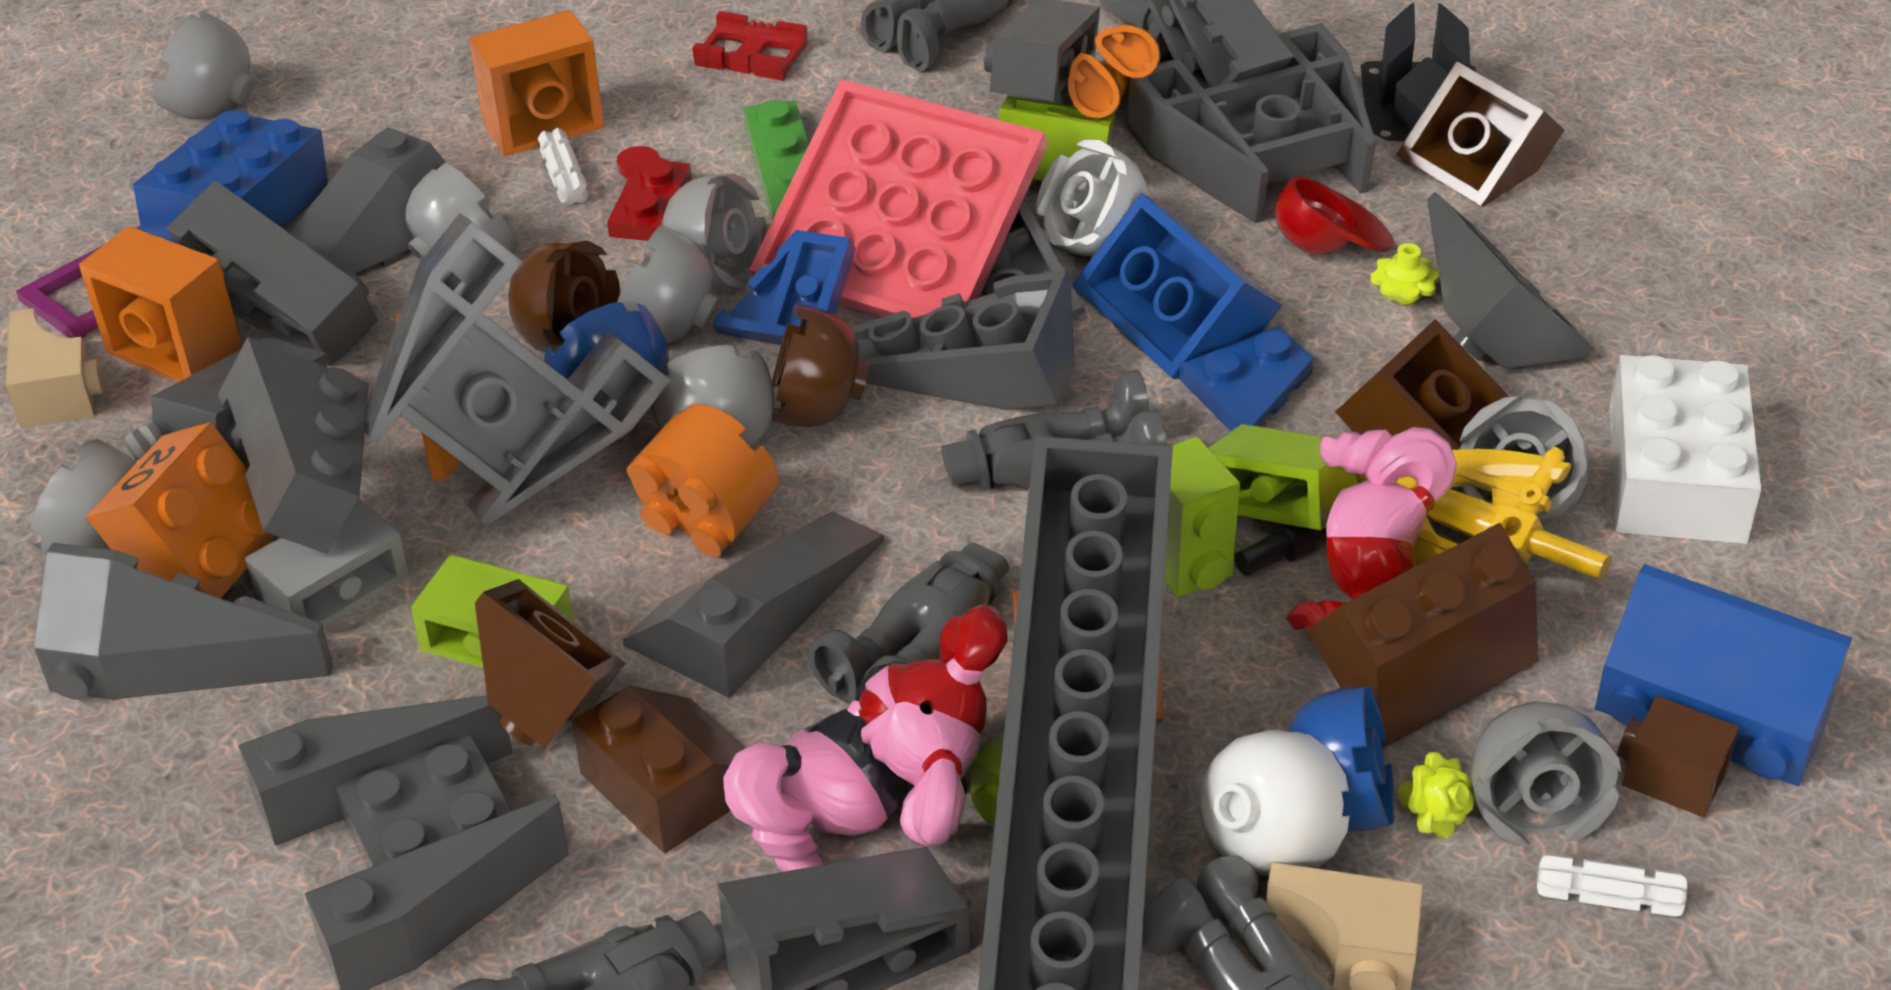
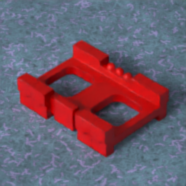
M719 11L716 15L717 26L704 44L695 43L692 47L695 66L718 70L730 68V71L747 74L754 72V76L783 81L799 54L808 45L807 25L778 21L775 27L772 23H768L765 26L763 21H760L757 25L755 20H751L748 23V15ZM720 39L743 42L737 51H730V53L725 52V47L714 46ZM768 47L791 50L786 58L762 54L764 49Z

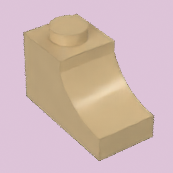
M34 308L9 312L5 386L19 427L25 428L94 417V395L105 393L104 377L99 360H88L82 337L64 338L44 330L38 324Z
M1271 862L1266 902L1275 911L1277 920L1289 935L1312 948L1327 963L1334 975L1333 988L1343 990H1411L1417 954L1423 884Z

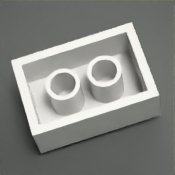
M1620 355L1609 407L1615 532L1747 544L1761 493L1748 366L1730 364L1724 361L1705 362L1667 359L1655 355L1644 357Z

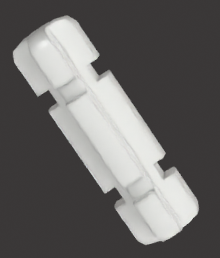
M555 128L551 133L544 130L538 137L541 146L540 153L543 160L546 161V168L554 188L557 189L556 193L560 202L565 206L573 205L575 202H586L589 196L586 190L587 182L584 175L580 172V165L572 146L569 145L570 141L566 132L559 128Z
M1549 853L1543 855L1539 862L1536 883L1537 892L1545 898L1568 901V895L1573 894L1579 895V903L1637 912L1640 911V905L1651 906V914L1670 917L1682 915L1687 899L1686 876L1681 873L1656 869L1653 877L1644 875V867L1583 859V866L1573 865V857Z

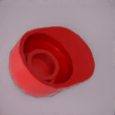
M1303 176L1293 177L1276 200L1274 212L1280 231L1293 245L1311 255L1330 254L1341 249L1350 241L1369 250L1381 253L1388 252L1394 245L1393 237L1388 229L1370 211L1354 200L1310 178Z

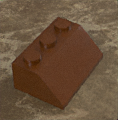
M1499 522L1341 605L1309 628L1307 632L1340 688L1351 686L1354 688L1370 686L1372 688L1385 727L1387 741L1381 742L1382 748L1539 661L1536 581Z

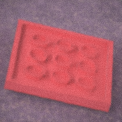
M840 79L749 271L754 276L762 266L771 263L777 255V250L796 230L848 237L852 240L856 250L838 304L840 306L881 318L906 311L910 313L912 318L942 307V298L960 293L964 302L979 298L1047 148L1048 141L1045 133Z

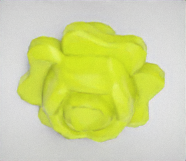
M1405 243L1398 247L1397 254L1393 258H1379L1377 260V269L1371 273L1370 281L1372 284L1380 286V293L1389 300L1397 301L1402 305H1409L1424 298V296L1434 295L1436 290L1435 284L1440 281L1438 269L1431 268L1432 261L1430 259L1420 258V247L1412 243Z
M1429 752L1426 755L1424 765H1416L1413 768V780L1402 782L1399 787L1398 798L1404 808L1418 814L1417 827L1419 832H1434L1439 837L1448 838L1454 832L1455 825L1461 824L1465 820L1466 815L1473 809L1475 796L1471 789L1472 780L1466 773L1462 772L1460 760L1457 758L1445 759L1439 752Z

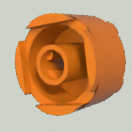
M692 404L688 405L682 413L679 411L668 421L627 467V474L638 497L645 505L640 510V516L649 528L667 536L674 529H678L689 534L693 543L700 551L712 557H719L735 541L778 489L779 475L776 465L762 444L754 452L740 437L747 428L735 418L708 405Z

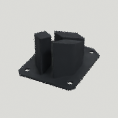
M1411 3L1387 25L1382 61H1367L1361 64L1364 106L1373 134L1386 141L1405 142L1456 62L1476 72V67L1470 65L1468 27L1441 3L1438 4L1432 58L1426 57L1421 62H1412L1415 45L1414 3ZM1376 68L1379 70V73L1372 74L1369 70ZM1386 130L1391 132V135L1386 137L1380 133Z

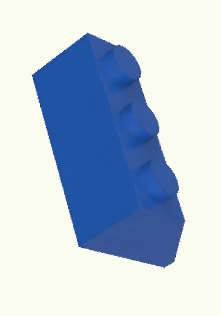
M1143 193L1138 196L1072 284L1173 379L1179 378V365L1181 363L1263 332L1283 306L1185 220Z
M1644 564L1638 574L1605 661L1595 710L1611 715L1618 722L1628 725L1632 717L1643 721L1656 696H1660L1739 726L1731 761L1748 767L1753 773L1763 778H1777L1799 786L1824 732L1852 637Z

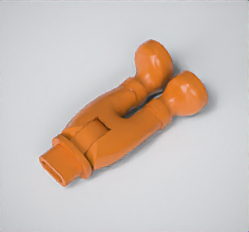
M1120 25L1102 30L1095 38V44L1104 59L1100 61L1092 55L1080 53L1072 61L1068 77V91L1074 106L1080 113L1097 119L1112 115L1121 104V99L1129 96L1130 77L1137 79L1146 78L1152 75L1158 68L1161 58L1160 47L1155 37L1140 27Z

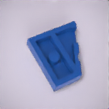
M796 230L777 250L775 259L768 265L762 266L747 282L750 292L729 314L722 309L715 317L714 328L719 334L781 345L787 324L798 327L800 325L801 318L796 317L792 312L797 302L836 314L856 250L852 240L848 237Z
M1277 326L1181 363L1179 365V380L1232 431L1241 424L1259 426L1270 413L1276 414L1287 402L1288 393L1298 389L1312 374L1314 358L1285 330Z

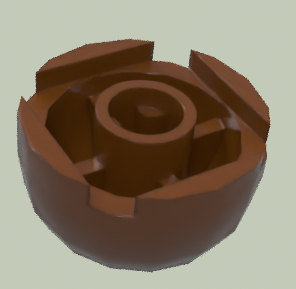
M567 240L540 245L521 260L523 263L512 275L508 292L509 313L515 330L534 349L546 353L548 347H550L555 355L558 348L565 342L560 332L567 326V323H571L588 311L610 303H617L620 296L619 279L616 270H606L604 262L599 256L607 255L602 247L588 240Z
M797 302L792 312L796 317L801 318L799 327L787 324L772 378L773 387H779L776 401H780L781 405L780 409L774 407L771 421L789 426L813 427L827 424L841 415L849 398L861 399L868 376L869 365L858 362L859 343L852 328L839 316L821 308Z

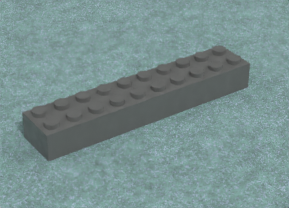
M1034 436L978 990H1139L1173 446Z

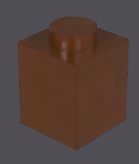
M1656 696L1644 720L1641 721L1632 717L1622 736L1617 756L1628 761L1622 786L1705 818L1728 772L1740 727Z

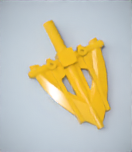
M1552 447L1550 451H1546L1544 456L1510 450H1452L1458 463L1452 487L1469 484L1492 492V503L1449 489L1435 503L1434 508L1426 514L1422 530L1413 546L1417 565L1457 545V543L1437 535L1429 519L1470 537L1500 522L1524 563L1528 564L1533 554L1601 581L1605 578L1611 565L1612 559L1610 555L1545 531L1538 516H1536V514L1542 511L1548 513L1552 505L1549 497L1546 496L1552 483L1560 484L1567 477L1571 469V464L1564 462L1565 456L1561 449ZM1356 473L1358 482L1368 481L1365 474ZM1408 476L1399 478L1396 482L1409 489L1416 487L1417 484L1414 478Z

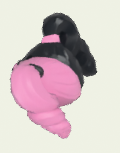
M894 661L872 667L860 682L855 701L851 702L847 709L825 717L812 726L801 729L784 745L777 746L756 742L734 756L723 777L725 802L735 818L753 827L752 838L754 842L767 855L774 857L776 866L781 872L822 865V859L817 855L818 846L807 831L809 824L819 833L854 836L878 830L889 817L899 810L900 804L907 793L908 781L897 776L885 763L875 759L871 745L862 741L861 729L867 724L860 718L858 710L860 709L859 700L861 694L866 689L865 683L884 667L905 663ZM920 705V710L924 714H931L929 705ZM963 776L961 783L966 795L967 781L964 779L965 776Z

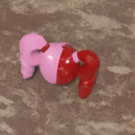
M1412 427L1394 436L1387 429L1368 430L1362 435L1355 431L1343 432L1337 439L1323 437L1319 444L1320 457L1327 466L1343 467L1347 473L1365 474L1368 480L1341 490L1331 507L1326 524L1327 557L1330 573L1339 589L1351 598L1350 601L1417 566L1413 546L1422 530L1426 514L1434 508L1435 503L1453 486L1458 465L1450 443L1431 429ZM1408 476L1414 478L1417 484L1416 487L1409 489L1396 482L1399 478ZM1323 600L1315 603L1306 601L1297 604L1288 613L1286 620L1294 630H1308L1347 602Z
M986 604L971 608L962 616L951 617L941 631L939 642L940 660H922L909 664L886 666L865 683L866 689L862 692L859 700L860 709L858 712L860 718L867 724L861 729L862 741L871 745L875 759L885 763L897 776L914 785L903 801L900 823L905 835L918 846H938L944 844L949 837L958 833L959 822L964 810L965 796L961 778L972 768L980 748V733L986 723L987 698L979 679L982 676V671L996 662L1008 642L1007 623L1004 621L1003 615L994 607ZM920 705H929L931 714H924L920 710Z

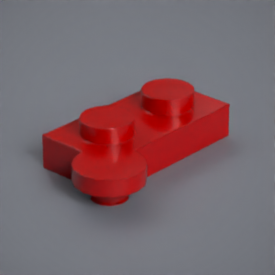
M634 146L621 151L617 156V170L620 175L628 178L607 221L609 237L648 241L656 229L661 226L669 200L679 188L691 181V163L671 162L660 158L659 153L651 147Z

